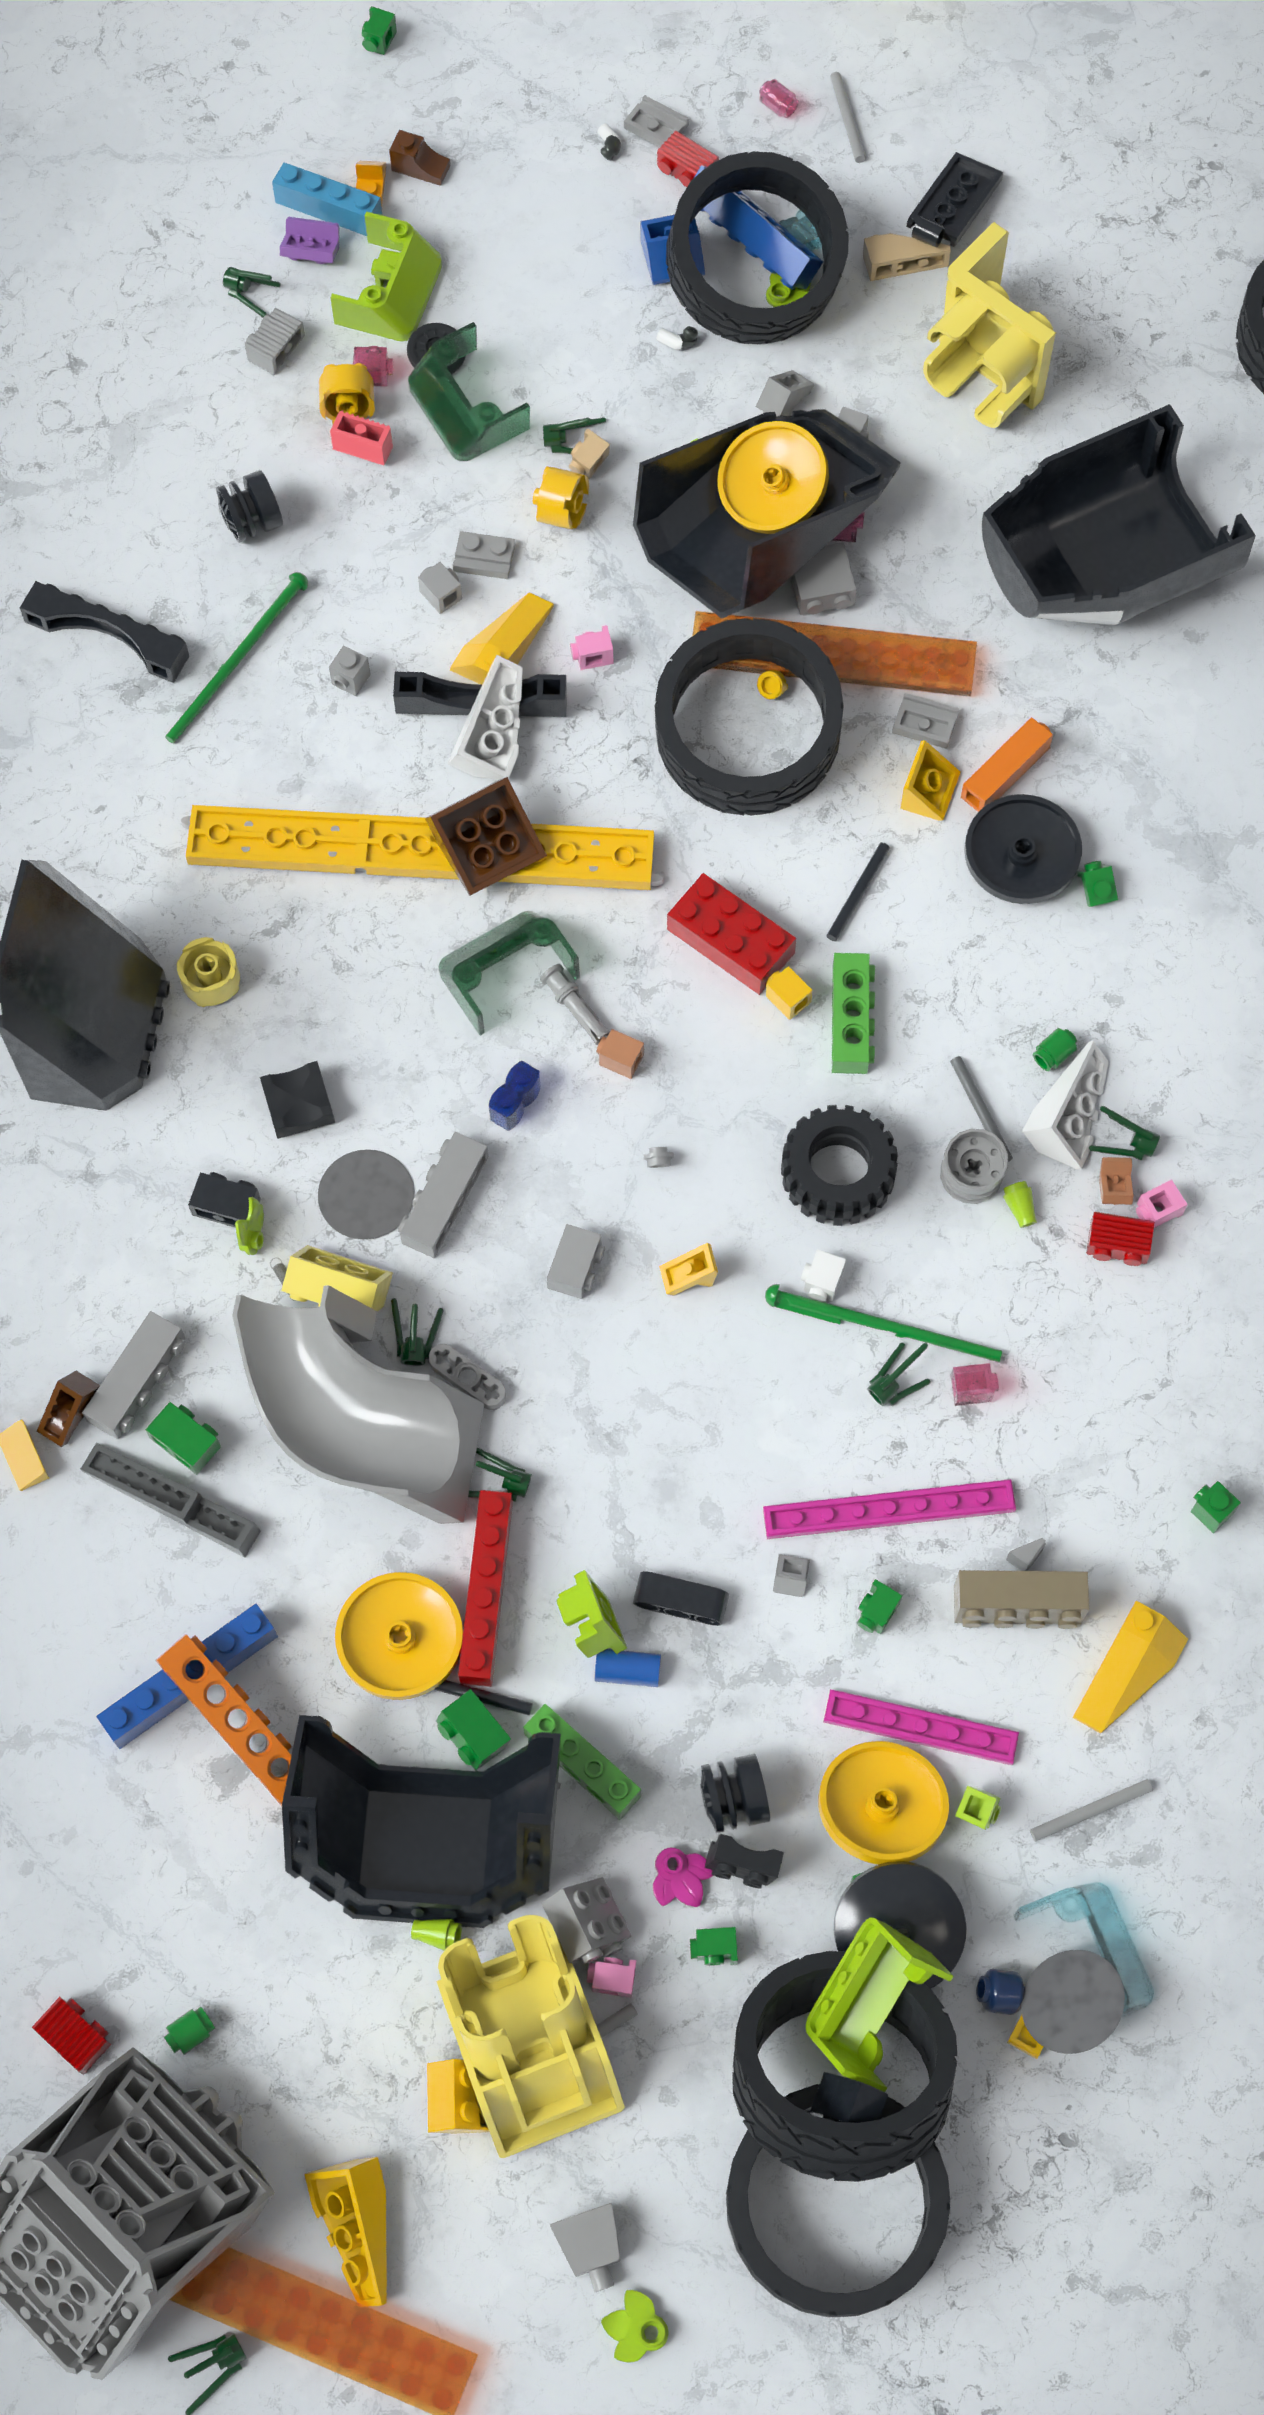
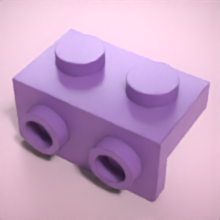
M287 217L286 234L280 244V256L288 257L291 260H313L319 264L333 263L339 250V224Z

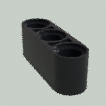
M643 1571L639 1575L633 1604L642 1609L708 1625L721 1626L729 1593L719 1588Z

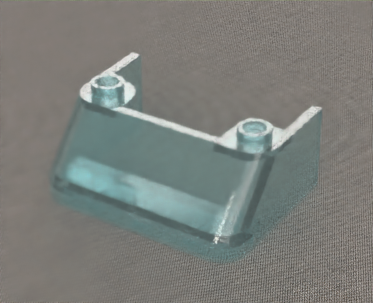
M1092 1882L1066 1888L1017 1909L1013 1915L1015 1921L1051 1907L1054 1908L1057 1916L1066 1922H1077L1085 1918L1101 1956L1113 1965L1122 1980L1125 1992V2005L1121 2018L1146 2008L1152 2002L1154 1997L1153 1986L1113 1895L1106 1885Z

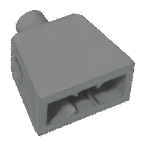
M612 2203L550 2224L551 2230L575 2277L589 2273L594 2292L614 2286L608 2266L621 2260Z

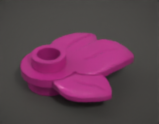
M666 1848L657 1855L655 1868L658 1874L653 1882V1893L661 1906L670 1903L674 1897L685 1905L691 1907L700 1906L703 1897L701 1881L713 1876L711 1869L704 1868L706 1859L696 1853L685 1855L677 1848ZM669 1858H674L677 1861V1868L675 1870L668 1868L667 1861Z

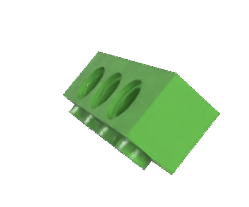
M834 953L832 965L831 1073L867 1074L869 1063L874 1064L875 1046H869V1036H874L875 1018H869V1009H874L875 991H869V982L875 981V965L869 964L870 954ZM855 983L858 984L860 988L850 989L847 985ZM850 1010L858 1011L860 1015L853 1017L848 1015L847 1012ZM850 1037H855L859 1039L860 1042L857 1044L849 1043L846 1039Z
M544 1704L523 1727L527 1738L540 1732L560 1733L559 1766L619 1820L641 1798V1788L548 1705Z

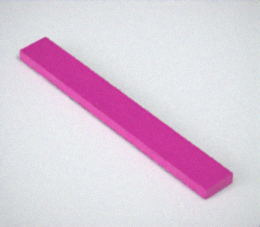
M1011 1479L763 1506L767 1539L1013 1513L1016 1511Z

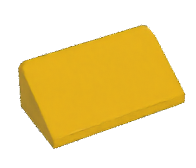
M23 1419L0 1433V1446L20 1491L49 1479Z

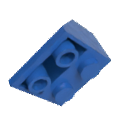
M674 215L640 221L641 245L653 285L670 282L667 271L668 266L666 265V243ZM694 218L689 225L690 251L701 275H705L700 234L696 219Z

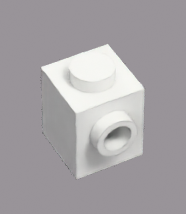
M817 1249L812 1264L806 1263L801 1276V1280L805 1281L804 1292L808 1293L809 1297L821 1302L829 1300L833 1302L845 1269L846 1259Z

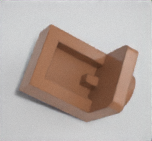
M1102 1158L1099 1175L1102 1204L1132 1205L1134 1195L1131 1180V1158Z

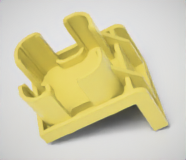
M995 222L949 266L944 315L928 331L927 339L933 343L939 339L940 345L926 358L923 365L926 380L933 389L944 397L952 396L976 371L998 385L975 409L974 414L976 420L991 428L998 427L1021 403L1033 410L1043 400L1056 334L1051 323L1044 315L1036 311L1025 312L1009 300L1008 294L1000 286L1009 232Z
M538 1915L522 1916L508 1923V1930L515 1951L481 1964L473 1940L465 1938L447 1947L438 1963L441 1980L436 1982L479 2106L500 2158L509 2157L623 2111L625 2108L609 2057L572 1963H569L551 1923Z

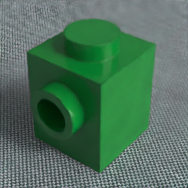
M1217 1481L1211 1488L1206 1484L1193 1497L1196 1503L1191 1513L1214 1534L1235 1513L1241 1502Z

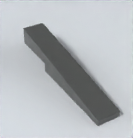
M98 1443L95 1444L80 1468L82 1472L244 1558L261 1532L254 1522L203 1498L200 1493Z

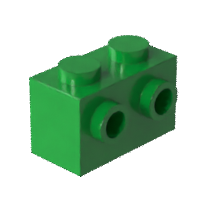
M169 1402L145 1430L153 1442L194 1474L198 1475L221 1448L216 1438L219 1434L207 1423L201 1426L193 1420L195 1415L184 1405L181 1404L177 1407Z
M471 1689L443 1709L436 1720L441 1735L446 1740H451L458 1748V1755L466 1765H471L475 1771L502 1752L511 1740L509 1735Z

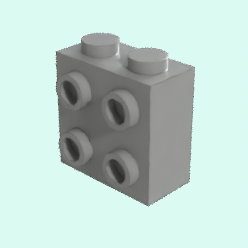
M844 542L826 545L790 577L800 615H814L825 610L845 609L855 605L857 589Z
M603 1877L563 1888L541 1902L569 1963L583 1959L584 1963L587 1964L602 1955L609 1957L622 1950L621 1943L632 1937L626 1926V1921L621 1915L612 1897L611 1890Z

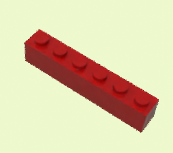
M480 1490L458 1673L460 1684L492 1687L513 1507L512 1494L508 1492Z

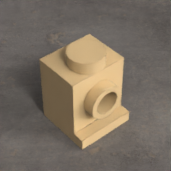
M587 428L584 432V442L579 441L571 452L572 462L569 464V468L572 472L586 475L590 479L608 457L610 444Z

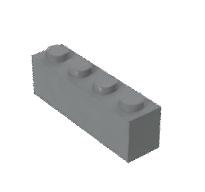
M454 1132L450 1140L446 1139L439 1153L441 1156L437 1165L433 1164L430 1167L426 1176V1181H428L423 1191L420 1189L417 1191L412 1202L414 1207L409 1216L405 1215L398 1228L403 1245L432 1258H435L489 1157L487 1145L458 1132Z
M150 1311L82 1412L86 1421L116 1439H119L122 1433H127L135 1421L134 1415L138 1409L145 1407L152 1395L151 1389L157 1381L161 1382L166 1376L169 1369L167 1365L173 1356L177 1357L182 1352L185 1346V1336L182 1328Z

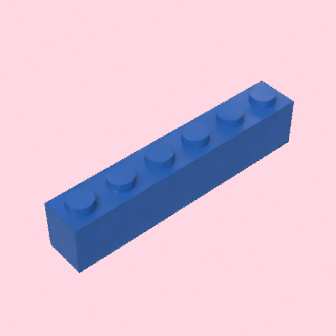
M701 165L695 177L707 166ZM742 191L727 193L711 201L700 210L702 212L706 211L710 215L709 220L712 223L727 229L728 237L738 243L742 242L746 246L744 250L755 258L759 257L764 262L762 265L765 269L782 277L780 281L790 289L794 290L795 287L807 289L824 262Z
M255 1603L204 1639L202 1643L207 1650L203 1654L211 1663L217 1660L227 1672H230L278 1638V1635L257 1603ZM192 1660L186 1665L185 1672L189 1678L197 1679L203 1673V1666L199 1661ZM162 1669L96 1717L120 1750L185 1704L189 1699Z

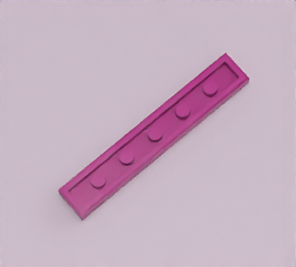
M831 1689L823 1723L1011 1766L1014 1762L1019 1732Z

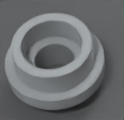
M667 1147L649 1148V1153L644 1154V1160H647V1167L649 1168L671 1166V1159L674 1158V1153L667 1152Z

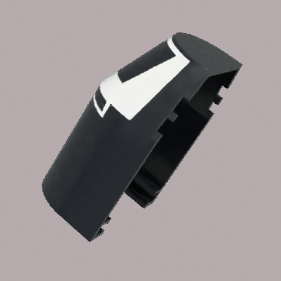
M1170 404L1046 457L1038 464V468L1030 476L1026 474L1013 491H1007L983 513L982 537L990 567L1003 594L1013 608L1022 616L1037 619L1116 625L1245 567L1256 535L1242 513L1236 515L1231 535L1227 531L1228 525L1220 528L1217 538L1209 529L1187 495L1179 477L1176 456L1184 425Z

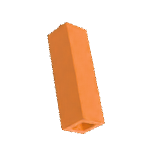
M1031 717L963 784L961 798L978 812L987 804L999 799L1050 749L1053 738L1050 729L1044 723H1038Z

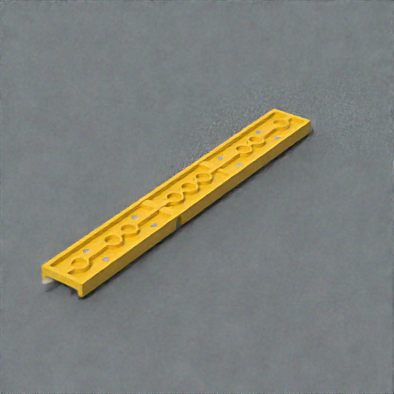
M192 805L191 816L181 819L182 826L189 829L186 849L188 865L355 874V871L366 872L367 875L459 880L438 846L425 818ZM531 824L547 856L498 881L651 890V887L663 884V877L660 874L652 873L654 830Z

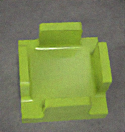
M585 1570L575 1574L576 1585L559 1593V1598L556 1602L562 1619L567 1626H571L587 1617L590 1618L578 1626L581 1636L575 1639L577 1647L587 1658L608 1648H611L616 1654L626 1650L625 1640L608 1597Z

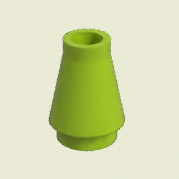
M1021 1181L1003 1188L1005 1193L1003 1198L1018 1221L1019 1227L1024 1228L1037 1223L1032 1187H1028L1026 1181Z
M454 1919L414 1920L411 1929V1939L419 1940L443 1951L451 1944L460 1941L462 1934L461 1924L455 1923Z

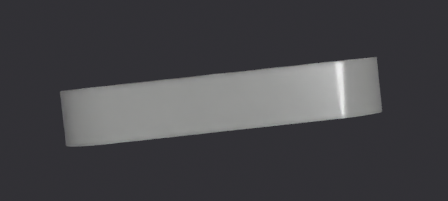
M439 1344L431 1349L429 1362L435 1373L463 1393L484 1403V1408L488 1410H496L505 1403V1387L495 1377L450 1345ZM446 1353L449 1354V1362L455 1366L453 1375L450 1374L452 1372L451 1366L445 1362L438 1365L436 1356L440 1355L443 1357ZM467 1369L476 1373L475 1381L471 1384L461 1383L458 1378L462 1371ZM482 1379H485L483 1386L487 1390L492 1392L494 1389H498V1399L492 1397L486 1400V1392L479 1387Z

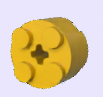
M329 364L324 367L323 373L319 378V409L325 420L327 417L334 424L338 413L342 410L344 413L348 412L349 415L353 414L354 417L358 415L359 418L364 417V419L369 415L370 418L373 416L375 411L374 382L364 364Z
M546 466L543 472L541 487L536 488L533 493L532 501L534 505H537L536 520L565 529H576L580 525L587 504L582 503L584 494L589 495L588 477L580 473Z

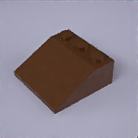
M508 777L502 778L425 818L438 846L469 896L547 856Z

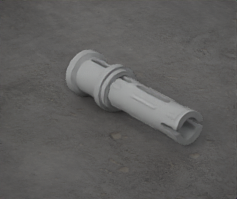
M556 964L543 973L540 981L550 987L556 995L555 1000L560 1004H565L594 1043L598 1045L602 1037H608L610 1031L607 1030L588 1004L582 999L579 994L578 985L568 979L563 972V966Z

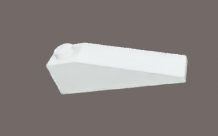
M499 655L495 656L457 739L448 765L474 777L498 780L508 777L509 779L519 754L517 742L518 729L520 728L519 702L521 701L523 667Z
M1094 1041L1088 1042L1033 1109L1022 1131L1037 1152L1075 1169H1082L1090 1152L1089 1146L1093 1145L1094 1137L1090 1135L1092 1122L1097 1121L1099 1114L1095 1110L1097 1095L1103 1093L1109 1062Z

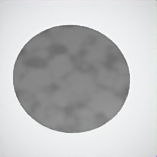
M357 1150L341 1156L327 1168L318 1188V1204L326 1222L337 1232L354 1239H375L389 1234L399 1227L405 1215L408 1216L414 1199L413 1182L404 1165L393 1156L377 1150Z
M1068 1950L1057 1953L1043 1961L1032 1972L1026 1982L1024 1997L1021 2003L1025 2026L1040 2045L1051 2051L1063 2054H1076L1091 2050L1103 2043L1118 2026L1125 2005L1124 1986L1113 1965L1096 1953L1085 1950Z

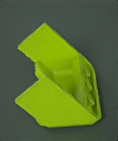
M366 211L364 217L368 243L401 252L386 288L376 285L368 286L362 290L358 300L331 294L334 324L396 341H408L412 333L419 326L442 268L441 255L408 222Z
M869 1918L861 1925L809 2013L806 2021V2033L841 2075L885 2092L887 2087L873 2072L883 2058L882 2043L876 2035L909 1980L916 1984H922L934 1974L951 1982L954 1976L931 1952L876 1918Z

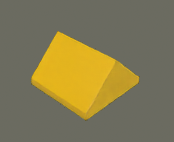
M926 740L920 742L903 789L900 809L941 821L944 820L961 772Z

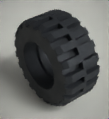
M827 1105V1111L822 1112L820 1108L811 1111L810 1119L803 1116L797 1121L796 1129L792 1128L788 1133L787 1142L784 1144L782 1153V1184L784 1190L790 1192L789 1200L794 1206L800 1204V1212L805 1216L809 1217L812 1213L816 1215V1221L823 1224L826 1219L833 1220V1226H842L844 1220H849L852 1225L859 1223L862 1215L867 1219L875 1214L876 1207L882 1208L887 1202L888 1195L892 1193L895 1183L898 1152L897 1147L893 1145L894 1138L890 1131H883L884 1123L878 1118L874 1121L871 1120L870 1112L864 1109L860 1113L855 1112L854 1106L845 1105V1109H837V1105ZM842 1145L857 1151L865 1159L868 1170L866 1175L855 1183L833 1185L825 1182L815 1174L811 1168V1159L815 1153L825 1147Z

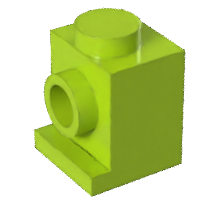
M967 1786L955 1816L986 1830L999 1817L1001 1806L998 1804L1001 1798L980 1788Z

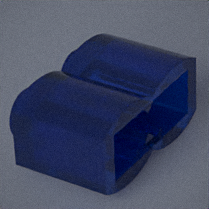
M519 1061L510 1069L505 1084L497 1088L490 1098V1121L507 1131L513 1129L520 1122L524 1108L532 1104L540 1092L539 1070L524 1061Z

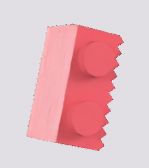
M343 410L338 413L330 430L333 450L377 464L385 465L393 448L389 425L385 426L384 423L380 425L379 422L375 423L374 420H365L364 417L359 418L358 415L354 417L353 414L349 415L348 412L344 413Z

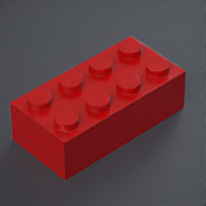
M705 873L700 875L667 914L668 931L758 995L766 988L768 978L774 972L780 971L795 954L796 937Z

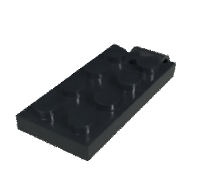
M955 152L909 216L906 227L911 229L914 226L912 237L936 248L940 245L942 239L950 242V246L955 248L1002 181L1004 172Z

